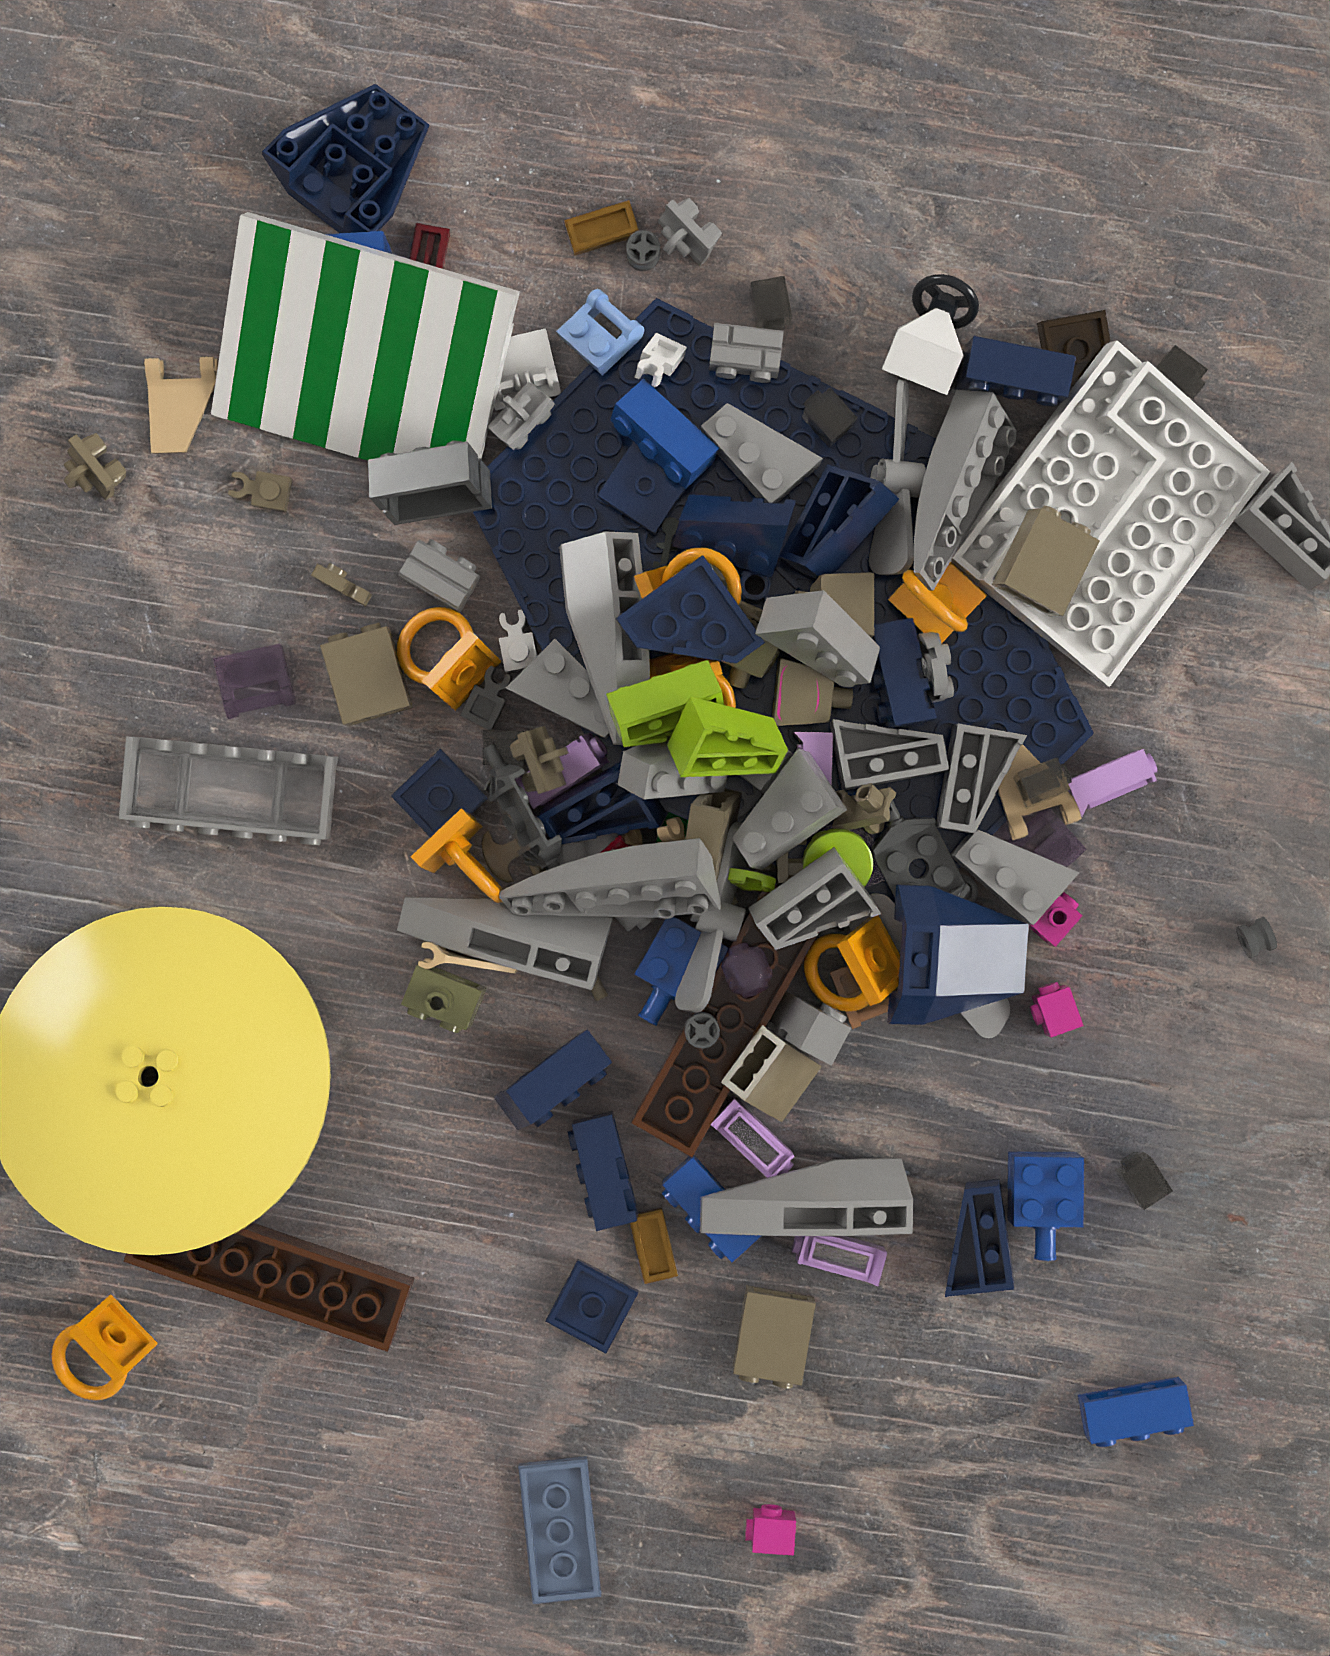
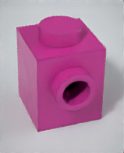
M1063 892L1034 925L1029 924V928L1049 946L1056 947L1082 917L1076 910L1079 904Z
M1052 982L1039 987L1040 993L1031 996L1034 1005L1030 1006L1033 1020L1037 1026L1042 1025L1046 1036L1052 1038L1084 1026L1069 986H1059L1058 982Z
M764 1504L761 1508H753V1519H746L745 1541H751L752 1553L794 1556L795 1512L792 1510H782L781 1506L774 1504Z

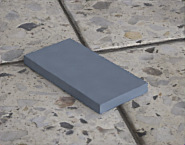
M587 1456L519 1463L518 1469L533 1604L601 1597Z

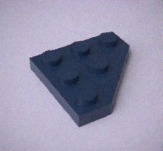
M703 555L615 618L634 646L641 649L736 664L765 643L761 637L755 634L756 629Z

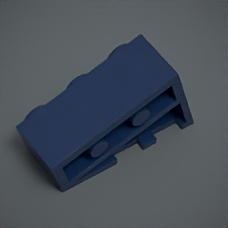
M973 336L962 349L963 357L958 368L954 390L993 392L995 395L1008 399L1036 400L1037 404L1051 407L1057 406V403H1062L1069 397L1076 356L978 336Z
M827 464L779 557L800 573L816 579L823 574H834L900 498L879 480Z
M689 495L679 519L672 546L683 550L709 548L723 554L734 566L772 577L796 500L786 499L785 503L782 504L764 503V498H753L752 502L732 501V497Z
M913 618L874 625V636L872 639L880 646L871 681L873 689H879L882 703H877L880 724L885 723L886 728L898 729L933 721L937 716L935 708H929L926 690H929L930 687L928 678L923 676L921 665L922 653Z
M621 762L546 803L537 817L542 821L550 839L560 835L562 845L596 839L598 836L606 834H624L634 829L658 828L661 826L667 812L658 798L642 799L618 786Z
M587 1029L545 1058L543 1062L531 1071L526 1072L519 1080L506 1090L499 1092L493 1098L517 1130L530 1126L533 1123L538 1128L553 1116L550 1111L560 1102L565 1107L579 1097L581 1094L577 1090L586 1082L592 1086L605 1077L607 1073L604 1068L610 1065L612 1061Z
M613 1111L574 1120L572 1122L573 1130H569L567 1133L572 1151L578 1150L580 1163L576 1164L580 1184L586 1185L588 1197L584 1198L589 1218L593 1217L596 1231L636 1222L638 1208Z
M1000 1179L966 1182L945 1297L1014 1290L1015 1280Z

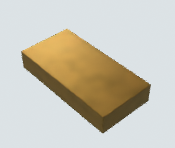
M629 200L564 220L575 256L627 240L633 233L639 231Z
M662 1208L638 1213L637 1221L630 1223L644 1284L677 1277L678 1272Z

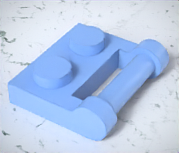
M595 289L588 295L586 303L556 332L565 343L603 376L642 338L644 327L636 320L631 321L608 301L609 298L603 291ZM600 312L622 331V334L617 339L594 320Z

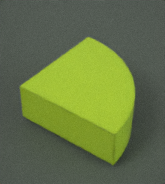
M729 869L728 880L743 890L771 892L775 888L776 879L749 870Z

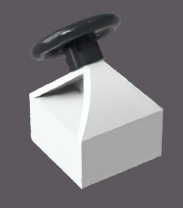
M935 274L921 279L914 287L912 303L920 317L898 327L882 370L947 395L963 357L955 329L965 327L973 322L979 311V301L973 289L961 279L945 274ZM937 285L955 288L964 296H953L943 292ZM924 291L932 297L928 309L922 300ZM958 308H968L964 316L954 319Z

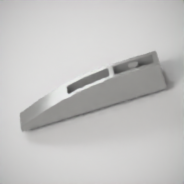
M956 390L931 451L922 482L914 535V573L930 591L935 589L992 493L998 477L1004 471L1005 459L1010 447L1014 445L1017 430L993 392Z
M602 532L561 544L559 551L566 613L613 745H623L610 715L606 694L616 691L621 687L631 686L650 679L649 650L636 648L615 619L642 599L634 576L643 573L638 533Z
M700 838L630 846L598 853L531 876L501 890L499 893V898L513 915L659 917L668 919L675 915H704L707 912L721 910L713 859Z
M405 897L397 931L488 962L592 990L597 981L613 917L513 915L503 902L496 903L490 898Z
M901 1158L833 1159L702 1196L700 1200V1232L762 1236L912 1234L913 1197Z

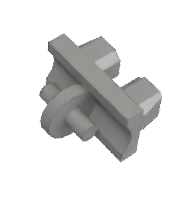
M690 198L679 203L671 200L666 204L665 212L658 220V223L663 227L661 234L668 240L663 250L668 255L675 250H678L683 257L689 254L701 266L707 261L722 232L711 222H708L702 228L696 224L694 219L697 218L699 210L698 206Z
M528 381L513 399L508 395L503 400L506 407L487 428L512 450L515 448L521 449L528 441V434L538 424H544L551 416L550 410L555 403Z

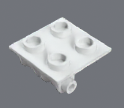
M546 328L511 336L494 405L495 411L504 409L506 406L503 400L508 395L513 399L528 381L549 398L556 397L561 393Z

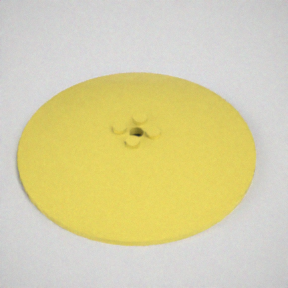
M152 907L120 912L96 920L56 943L22 977L0 1014V1161L14 1186L36 1211L65 1233L85 1243L127 1254L161 1255L194 1250L221 1241L250 1225L276 1204L293 1185L317 1144L325 1120L330 1092V1054L326 1032L318 1008L308 988L287 960L265 940L243 926L204 911L177 907ZM148 1067H154L158 1071V1080L153 1086L146 1087L141 1081L142 1072Z

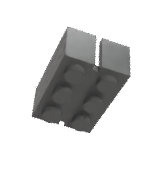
M451 441L446 446L435 448L418 447L413 452L402 454L385 453L380 458L368 460L369 498L380 510H383V513L394 525L492 508L490 470L481 458H478V454L468 442Z

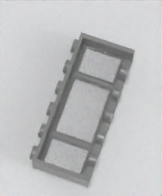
M126 736L119 819L129 820L130 827L150 828V822L163 823V830L183 832L184 826L198 827L197 833L218 835L219 829L232 830V837L252 838L254 832L266 834V840L286 842L287 836L300 837L301 844L321 845V839L331 838L336 767L339 757Z

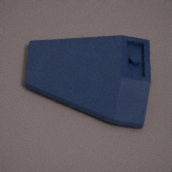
M374 84L283 129L262 151V156L288 195L339 234L380 231L395 213L429 130V124L380 86Z
M896 884L894 919L902 922L899 983L898 989L889 994L888 1024L924 1025L1024 993L1029 924L929 885Z

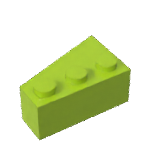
M708 660L689 664L682 669L664 675H657L649 680L621 687L616 691L606 694L610 715L623 747L666 742V736L672 735L690 696L724 705L722 690Z
M691 696L667 744L680 777L776 773L788 751L774 718Z

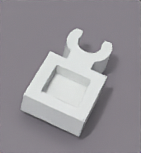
M656 333L642 351L635 378L640 379L643 374H650L653 376L651 385L654 387L658 386L663 373L671 376L683 360L687 347Z
M518 610L519 621L515 625L507 623L505 613H501L499 616L501 626L508 632V637L499 638L505 673L524 670L537 657L533 632L523 634L522 631L526 624V617L522 610Z

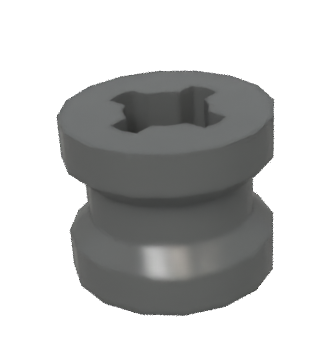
M641 230L629 237L626 244L629 264L639 271H649L658 264L660 259V242L656 235L650 231Z
M1265 917L1256 919L1255 923L1250 926L1243 924L1236 928L1240 945L1249 958L1258 956L1259 951L1264 949L1271 951L1277 948L1275 934Z
M701 1011L692 1014L687 1019L684 1032L686 1039L691 1045L703 1049L712 1046L717 1041L720 1029L714 1016Z

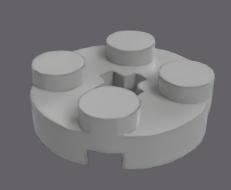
M927 632L918 634L922 653L921 665L923 676L928 678L930 687L929 690H926L928 702L933 703L953 697V682L951 677L947 676L946 665L951 664V653L948 644H941L938 633Z

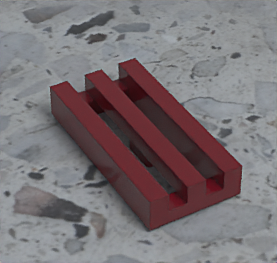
M416 223L409 259L418 261L423 232L429 233L423 263L431 265L436 235H440L435 267L444 269L451 233L450 229Z

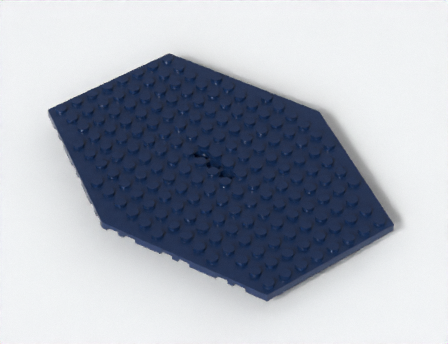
M656 298L635 319L644 327V334L603 376L589 364L553 400L555 405L550 410L551 416L544 424H538L532 429L524 446L521 449L515 448L514 450L507 446L487 466L490 470L492 508L474 511L473 514L542 651L556 639L586 669L566 613L559 551L560 545L602 532L638 533L643 572L655 569L652 568L654 561L661 562L663 549L656 547L657 543L665 542L666 534L662 530V525L654 535L597 497L633 442L628 436L620 434L610 419L615 404L643 378L650 385L652 384V375L643 374L640 379H637L635 374L642 351L656 333L686 346L687 349L683 360L672 375L668 376L663 373L660 384L654 388L699 430H701L702 424L728 403L823 458L820 466L778 502L784 504L786 499L796 500L780 554L827 464L871 478L873 466L878 465L882 458L893 460L895 418L843 390L839 391L821 382V379L813 375L809 376L791 367L789 363L780 360L778 377L771 378L770 382L767 383L751 381L750 375L736 374V378L733 379L717 377L715 375L716 371L709 370L714 327ZM908 423L903 461L923 463L925 468H927L936 438ZM717 454L713 464L685 489L667 518L673 517L679 521L689 495L732 497V501L752 502L753 498L756 497ZM910 497L914 543L919 498ZM875 528L834 574L874 573L869 566V554ZM675 535L672 537L671 544H673ZM678 548L677 551H670L668 564L675 556L685 550ZM778 557L772 577L734 566L738 571L741 581V601L762 610L766 598L791 595L796 590L810 592L811 585L817 580L800 573L781 557ZM914 561L908 570H914ZM874 573V625L908 619L888 600L904 583L902 579L903 574L880 575ZM752 578L760 580L764 587L763 592L759 595L749 594L744 586L747 580ZM987 594L982 602L966 617L968 622L967 629L964 632L954 630L942 643L948 644L951 653V664L946 665L947 676H950L953 682L954 696L943 701L928 702L929 708H935L937 718L933 721L898 729L943 735L946 755H948L952 726L958 723L1027 735L1023 745L1053 775L1094 732L1076 696L1073 695L1064 677V672L1058 666L1049 648L1048 641ZM915 625L918 637V634H921L923 632ZM649 650V659L670 653ZM781 651L778 658L802 663L784 651ZM778 658L770 671L762 678L751 675L746 688H738L731 685L735 694L736 708L772 717ZM719 661L722 675L727 679L732 666ZM872 681L867 684H857L853 687L840 686L834 682V687L852 688L853 700L851 709L831 707L830 722L835 719L886 728L885 723L880 724L877 703L882 702L879 689H873ZM830 722L777 726L788 750L792 754L796 752V745L801 744L792 732L831 733ZM581 727L584 735L591 733L593 737L597 736L607 749L605 756L609 763L601 767L602 771L621 762L623 751L634 747L613 745L610 736L605 739ZM833 746L831 786L835 791H839L842 789ZM944 773L874 786L878 790L891 787L896 792L893 802L903 818L932 817L936 820ZM727 775L725 789L741 790L747 795H753V785L739 775ZM859 788L845 790V792L849 796L856 795ZM998 790L978 827V830L993 835L1007 821ZM700 794L658 798L666 812L688 820L690 806ZM741 798L739 810H740V809L743 807V805H744V802H743V799H742V798ZM750 809L745 815L738 816L737 822L743 823L753 809ZM834 820L808 837L806 845H797L788 851V859H803L805 849L812 837L818 832L834 829L832 827ZM885 822L883 830L877 834H869L864 827L849 831L861 836L869 849H871L875 840L887 828L886 823L888 822ZM937 828L950 854L968 834ZM872 855L873 871L865 889L869 894L880 893L886 895L895 904V897ZM920 858L913 860L909 865L910 875L914 878L924 875L926 871L924 860ZM954 860L957 868L959 869L961 866Z

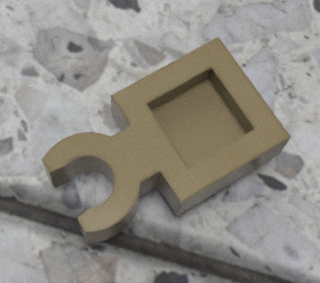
M257 471L254 481L250 480L242 472L232 473V478L242 480L244 483L240 491L229 490L228 494L232 498L243 500L248 496H252L251 505L253 507L287 513L293 481L291 477Z
M317 563L311 574L313 578L359 604L367 606L372 594L345 579L346 571L331 563L328 564L327 568Z

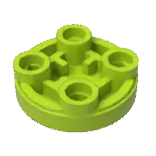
M830 829L816 833L805 849L802 861L803 869L835 847L865 887L873 871L872 854L865 840L856 833L846 829Z

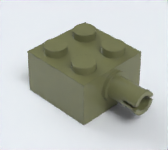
M416 965L401 1005L408 1007L407 1014L422 1020H426L431 1016L441 1020L440 1027L459 1033L460 1030H467L472 1026L487 987L437 967L424 969Z

